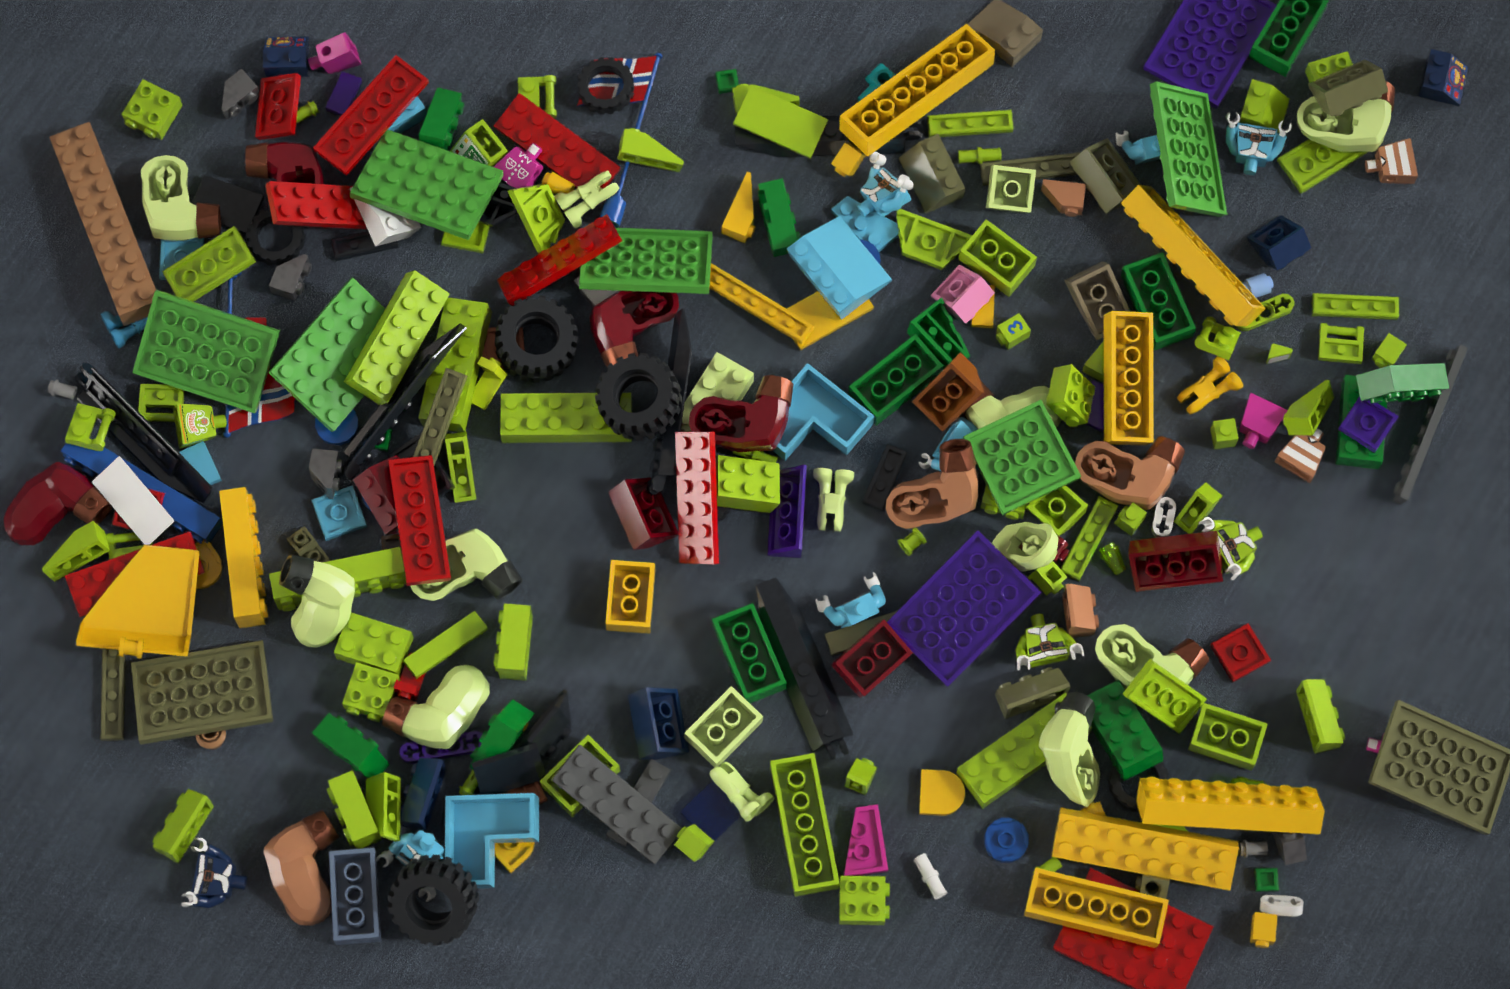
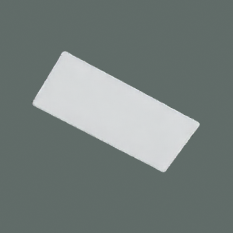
M120 456L92 481L144 545H150L174 522V519Z

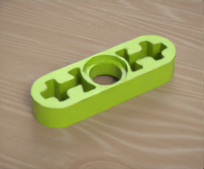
M1280 294L1261 302L1265 308L1270 310L1271 315L1267 318L1259 315L1248 326L1236 327L1241 331H1249L1283 317L1292 311L1294 299L1288 294ZM1281 300H1283L1284 303H1289L1287 309H1285L1284 306H1281L1277 308V313H1275V307L1280 305Z

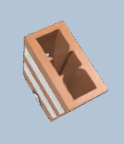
M1411 138L1379 147L1375 153V159L1365 161L1366 172H1378L1381 183L1414 184L1418 173Z
M1317 428L1313 435H1295L1278 454L1275 463L1311 483L1326 448L1325 445L1319 442L1324 433Z

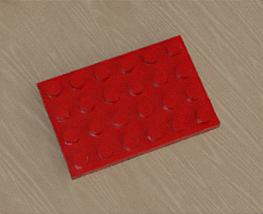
M1090 868L1085 879L1139 893L1138 890ZM1168 905L1160 943L1157 948L1063 926L1053 950L1133 989H1185L1214 926Z

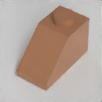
M1043 179L1041 191L1060 213H1065V215L1070 217L1082 215L1086 184Z

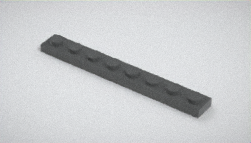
M1461 344L1455 349H1451L1446 357V361H1448L1446 373L1450 389L1441 391L1439 396L1431 397L1433 399L1432 404L1426 408L1423 416L1426 418L1423 425H1420L1416 433L1418 437L1417 442L1409 450L1408 455L1411 456L1409 462H1406L1402 468V480L1394 488L1393 493L1396 495L1393 502L1400 505L1409 499L1468 348Z

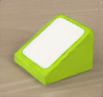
M1273 343L1270 347L1266 364L1290 359L1293 349Z

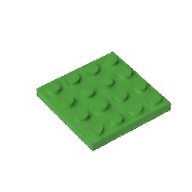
M1042 400L963 436V439L971 442L976 465L1002 516L1081 478Z

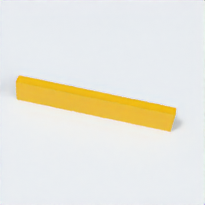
M711 263V290L801 345L804 344L814 330L813 324Z

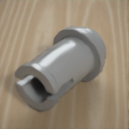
M57 379L55 381L51 380L48 386V393H51V396L59 395L74 400L77 386L60 383Z
M1243 840V842L1238 844L1239 855L1244 856V858H1247L1248 855H1267L1268 852L1267 841L1247 842V840Z

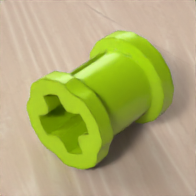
M915 527L904 539L900 538L897 542L901 549L910 556L914 549L921 544L924 545L927 541L923 534Z

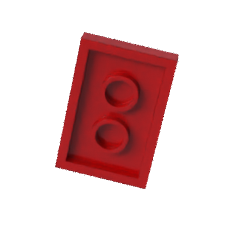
M298 73L261 78L255 133L257 139L264 140L295 135L301 76Z

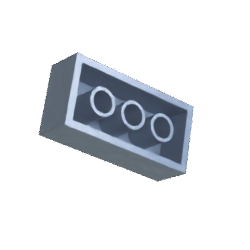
M375 848L329 851L333 940L336 945L382 942L377 852Z

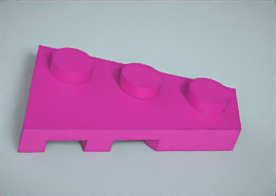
M878 804L856 807L844 876H861L888 872Z

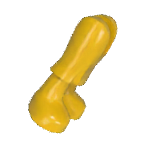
M1217 356L1213 360L1212 370L1205 376L1202 375L1197 382L1185 388L1177 396V399L1180 403H1183L1196 394L1198 399L1186 408V411L1191 415L1201 410L1212 400L1218 399L1221 394L1230 390L1238 391L1244 385L1235 372L1229 373L1230 366L1227 361ZM1227 375L1223 381L1214 386L1213 382Z

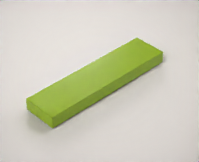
M1012 110L927 115L929 138L937 134L940 137L1009 133L1014 130Z
M1313 293L1312 316L1398 320L1399 297Z
M1101 496L1098 497L1061 567L1062 572L1066 576L1078 582L1080 581L1119 505Z
M473 611L406 657L403 663L417 679L487 631L488 627L479 615Z

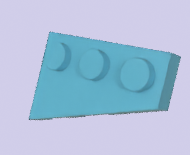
M849 196L845 197L831 209V212L836 218L840 216L859 240L869 241L880 252L899 237L896 222L885 216L881 217L874 210L864 217L857 209V206L861 203Z

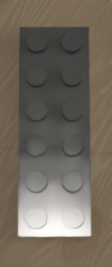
M581 745L576 747L551 779L653 864L658 862L682 829Z

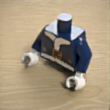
M194 838V840L199 841L200 847L191 846V850L195 852L202 851V853L198 855L192 892H186L181 895L188 897L189 903L184 902L181 905L183 907L193 905L195 907L212 908L223 903L225 899L231 898L233 888L245 890L247 876L235 875L236 866L232 863V859L221 849L211 844H206L203 838Z

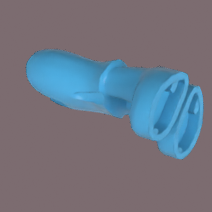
M109 311L100 313L118 349L125 346L129 338L137 333L140 334L145 329L148 318L146 317L131 323L126 328L118 329L123 326L119 315L114 316Z

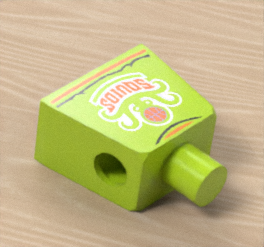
M176 404L173 407L179 448L211 440L216 436L217 428H226L225 415L214 416L212 406Z

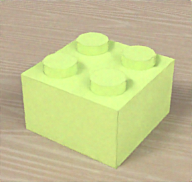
M992 165L986 208L1031 213L1036 170Z

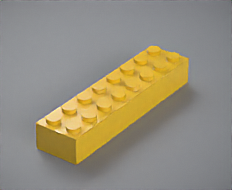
M965 24L841 114L839 130L868 157L994 65L995 49L968 24Z
M1138 185L1121 202L1125 207L1124 212L1130 218H1135L1139 222L1138 227L1144 233H1149L1153 237L1152 242L1159 249L1163 248L1168 253L1166 257L1173 264L1177 263L1182 268L1181 273L1187 279H1192L1196 283L1195 288L1202 295L1206 294L1211 299L1209 303L1216 310L1220 309L1225 314L1224 319L1231 326H1248L1266 309L1185 221L1169 207L1168 203L1152 186Z
M1156 777L1140 778L1136 798L1142 824L1320 834L1325 812L1317 789L1309 786L1300 788L1288 785L1269 786L1263 783L1251 785L1243 782H1203L1198 779L1186 781L1177 778L1158 779Z
M1060 807L1052 847V857L1230 891L1239 845L1238 841L1151 824H1142L1141 822Z

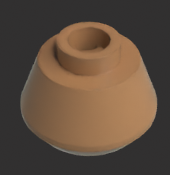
M226 730L196 735V740L203 748L215 750L223 744L226 738Z

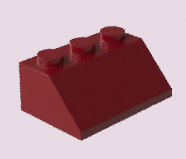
M398 455L369 467L353 479L385 535L399 534L388 460L399 459Z
M651 477L623 480L608 492L633 550L647 549L678 536V530L661 492L651 496L646 491L647 481Z

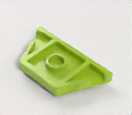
M539 184L510 189L508 193L537 253L539 254L541 251L549 249L551 243H556L558 232L565 221L549 185Z
M903 209L896 211L901 255L940 270L959 255L961 248L972 236Z

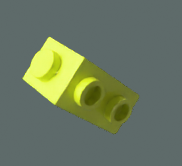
M481 356L477 364L485 371L475 386L472 404L486 410L506 378L507 373L500 367L501 363L496 359L490 357L488 360Z

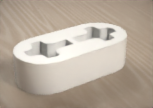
M1161 498L1155 507L1152 534L1156 538L1167 537L1171 533L1176 511V504L1172 498ZM1164 503H1167L1168 508H1171L1167 511L1166 516L1163 515V508L1160 507ZM1161 520L1165 521L1164 528L1168 529L1164 530L1163 533H1160L1159 528H1156L1160 526Z
M1265 895L1261 897L1260 911L1278 916H1300L1303 911L1304 902L1302 899L1294 896Z

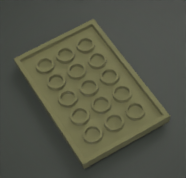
M263 640L188 653V656L173 655L131 663L140 745L273 722Z
M1397 700L1394 703L1368 783L1477 832L1489 835L1510 773V749L1401 700Z

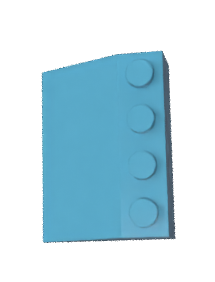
M840 216L802 236L787 248L791 259L841 320L892 281L890 276Z

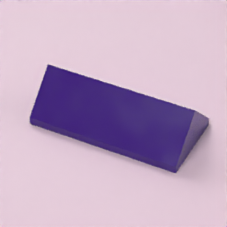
M803 464L780 470V504L770 513L768 556L801 558L807 465Z

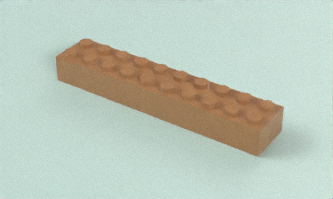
M90 122L50 136L49 138L123 325L126 326L148 317L156 288Z

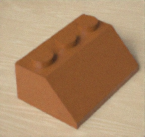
M960 352L912 402L940 430L944 431L984 392L976 367Z

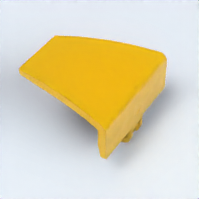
M144 545L81 621L76 645L119 650V657L131 655L137 656L139 659L142 658L143 652L188 656L200 552L191 549Z

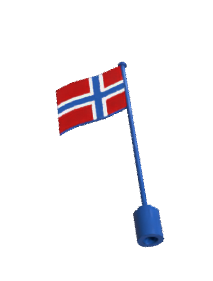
M656 53L652 57L637 59L614 58L616 61H622L624 66L627 65L630 73L633 75L634 96L630 98L629 104L643 102L635 127L638 130L640 129L659 60L662 59L661 53ZM605 72L593 77L588 88L591 95L598 99L606 100L619 95L624 84L618 75ZM580 98L577 107L584 105ZM626 161L618 185L620 189L616 194L605 200L600 216L603 217L608 214L615 228L620 227L626 207V202L620 196L630 163Z
M241 272L228 280L227 313L232 314V282L241 276ZM268 372L256 413L225 404L227 425L223 436L228 438L232 432L248 426L277 421L294 414L295 397Z

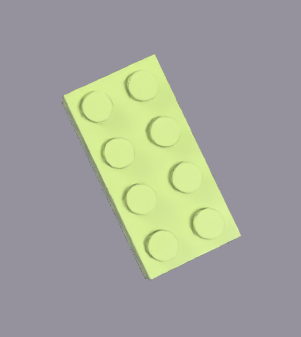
M716 352L685 401L681 431H691L689 426L690 413L694 405L705 397L715 396L730 401H742L754 382V373Z

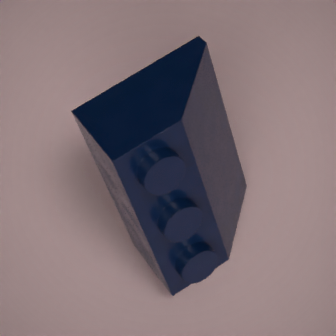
M645 687L628 695L639 759L657 760L689 753L688 743L684 739L685 727L677 689Z
M419 758L418 764H413L411 770L413 779L411 785H406L404 791L406 800L404 806L401 805L400 809L401 826L418 831L422 830L426 833L447 771L443 760Z

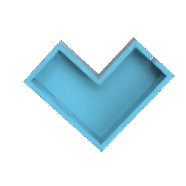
M807 363L791 381L793 383L791 407H789L788 422L782 439L772 451L786 461L807 435L814 430L847 456L873 426L875 416Z
M535 793L445 796V858H452L453 863L457 864L459 862L464 866L463 870L470 872L472 875L471 882L475 881L478 888H495V843L539 842V797Z

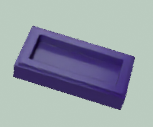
M342 71L325 107L326 111L342 116L353 103L362 83V78Z

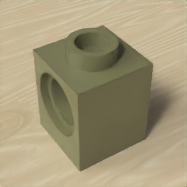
M1142 874L1141 877L1137 876L1135 890H1138L1139 893L1166 899L1170 879ZM1155 882L1158 886L1154 890H1149L1146 888V884Z

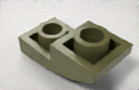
M305 526L287 538L300 557L313 559L321 563L331 561Z

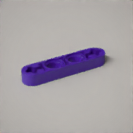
M479 731L463 733L457 740L460 742V748L457 751L438 748L436 754L429 755L426 753L427 746L422 745L423 757H420V753H414L412 755L413 758H408L407 755H404L407 752V748H412V751H419L418 746L420 744L414 741L407 742L401 746L400 756L405 763L414 764L418 763L419 758L443 759L472 754L476 747L474 744H467L468 749L464 750L462 738H466V742H472L473 737H478L480 740L482 733Z

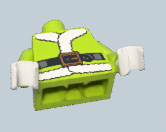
M1209 517L1198 522V524L1205 526L1201 532L1217 531L1222 567L1226 574L1230 572L1233 574L1231 580H1235L1238 575L1249 570L1255 559L1254 553L1257 549L1254 542L1263 538L1258 526L1247 531L1242 522L1212 520Z
M1036 614L1030 617L1033 627L1025 629V633L1019 638L1015 650L1017 670H1020L1022 665L1027 666V669L1030 670V668L1066 661L1070 654L1072 660L1076 659V653L1084 656L1083 646L1076 643L1073 637L1063 628L1058 627L1056 623L1045 624L1043 614Z

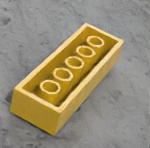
M1110 311L1104 315V442L1109 444L1146 446L1153 443V313Z
M246 487L220 490L234 619L239 628L266 625L265 618L269 617V613L263 598L266 596V588L262 577H260L264 575L263 564L258 556L261 554V546L257 535H255L259 533L258 522L253 514L256 513L255 500H253L252 493L248 494Z
M1035 868L1024 916L1157 948L1160 943L1169 900Z

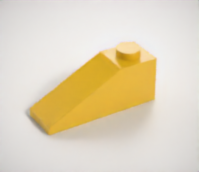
M746 172L722 224L723 235L746 243L748 237L752 238L756 228L754 226L750 172Z

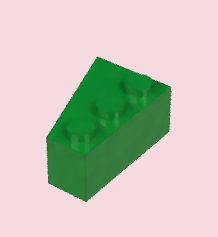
M437 87L420 130L419 141L447 151L449 150L454 130L458 126V116L462 115L464 110L462 93Z
M781 178L759 183L758 202L773 257L789 254L787 248L801 237L799 231H795L794 224H796L794 212L790 210L791 201L789 193L786 192L784 180Z
M940 298L910 322L906 333L910 337L916 334L943 364L944 369L960 352L967 359H969L970 354L959 332L957 333L952 323L953 319L948 314L943 299Z
M512 699L499 715L494 714L488 723L490 729L489 731L485 730L479 740L482 743L480 748L477 746L471 754L470 758L473 761L469 768L473 770V762L513 750L518 737H521L524 733V726L533 718L535 713Z
M328 713L312 732L322 745L337 757L350 764L351 768L356 772H361L366 779L383 773L390 765L377 749L379 745L371 738L364 739L362 737L364 734L354 726L352 729L347 726L348 722L339 715L334 717Z

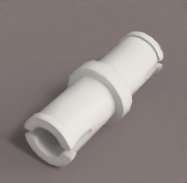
M926 853L916 857L913 861L923 876L921 878L923 883H927L934 899L936 900L946 895L947 891L938 878L939 873L932 867Z

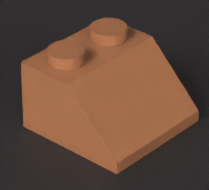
M1066 584L1062 599L1067 633L1071 637L1094 635L1096 628H1099L1098 615H1094L1093 607H1096L1095 594H1091L1090 587Z

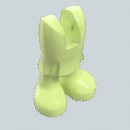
M609 171L596 175L589 182L578 186L572 192L567 194L561 192L554 196L575 229L582 225L581 217L588 210L594 209L596 205L610 198L620 189L617 183H612L604 189L601 188V185L612 177ZM583 199V202L570 208L577 200Z
M815 468L813 470V477L818 481L820 488L817 515L818 530L825 531L827 523L826 513L835 514V519L833 520L834 531L840 532L844 520L845 490L847 485L853 481L854 472L850 470H836L834 478L835 492L830 493L833 471L827 468Z
M723 762L709 773L714 783L727 794L730 802L735 804L741 817L746 822L753 819L755 815H760L774 800V796L769 792L763 793L760 796L755 794L750 789L751 785L728 762Z

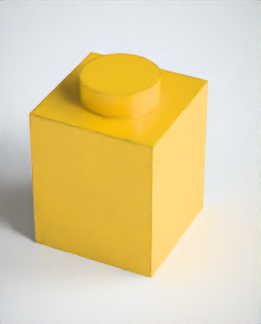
M845 142L831 164L836 167L835 171L844 177L846 175L853 176L866 155L851 143Z
M1255 912L1252 915L1250 943H1255V946L1260 948H1269V945H1273L1276 939L1278 915Z

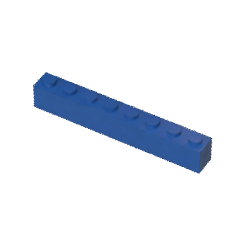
M66 443L61 450L66 463L73 467L78 465L83 468L82 472L91 478L93 476L97 477L119 457L105 447L103 451H95ZM123 459L146 488L165 493L162 506L174 519L173 528L181 533L191 531L194 541L199 544L203 541L206 543L212 541L223 525L220 517Z

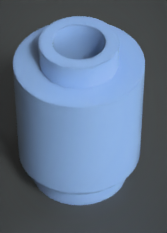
M1265 273L1247 278L1242 282L1256 298L1271 293V288L1274 287L1272 278Z

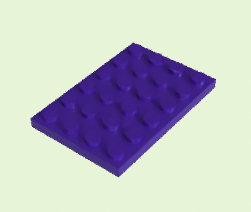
M1183 0L1145 63L1143 70L1173 86L1207 93L1210 106L1217 109L1277 5L1269 0Z
M977 530L887 623L910 650L948 687L1030 605L1041 591Z

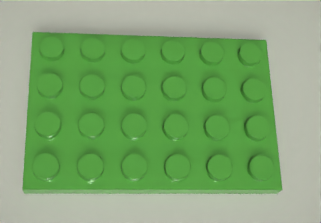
M1161 82L1151 83L1150 97L1153 103L1160 159L1164 173L1163 179L1167 192L1166 199L1169 207L1217 217L1227 215L1208 94Z
M387 130L382 135L350 191V198L469 240L503 178V170Z
M616 228L622 242L581 265L579 289L709 294L713 231Z
M350 278L269 371V374L331 432L337 429L364 397L363 394L344 383V380L385 310L354 278Z
M156 290L132 373L256 413L280 330Z

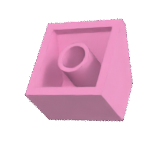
M958 265L930 296L935 301L942 298L946 310L956 319L966 324L990 300L995 292L980 275Z

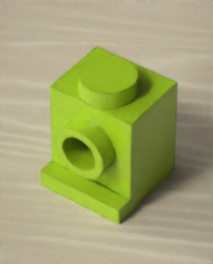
M1132 503L1130 507L1125 506L1121 510L1114 524L1132 536L1144 521L1147 512L1135 503Z
M1052 561L1049 565L1037 568L1027 578L1033 580L1047 596L1050 592L1055 595L1064 587L1062 582L1067 576Z

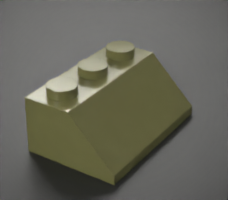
M1367 60L1360 61L1308 83L1322 111L1330 116H1339L1344 113V110L1360 107L1363 105V102L1379 99L1382 97V94L1388 92L1382 68Z
M939 134L918 142L899 157V162L906 176L913 182V190L925 214L964 198L965 187Z
M1108 138L1085 148L1070 161L1075 173L1080 176L1084 184H1086L1087 190L1092 193L1099 207L1106 214L1122 206L1121 202L1138 185H1141Z
M1048 667L1041 670L1040 674L1034 677L1030 674L1020 678V682L1014 684L1007 682L1000 685L999 689L996 690L995 696L1004 719L1049 704L1065 692L1068 694L1070 684L1059 667L1056 669Z

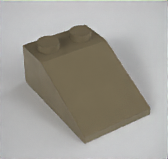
M993 0L968 23L978 35L995 49V53L1011 67L1041 41L1043 29L1027 15L1001 0Z
M1102 261L1065 280L1076 306L1096 340L1104 337V315L1110 311L1130 312L1112 269L1106 262Z

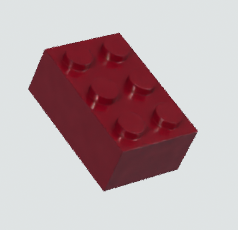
M881 620L830 665L855 694L861 698L866 696L913 652L885 620Z

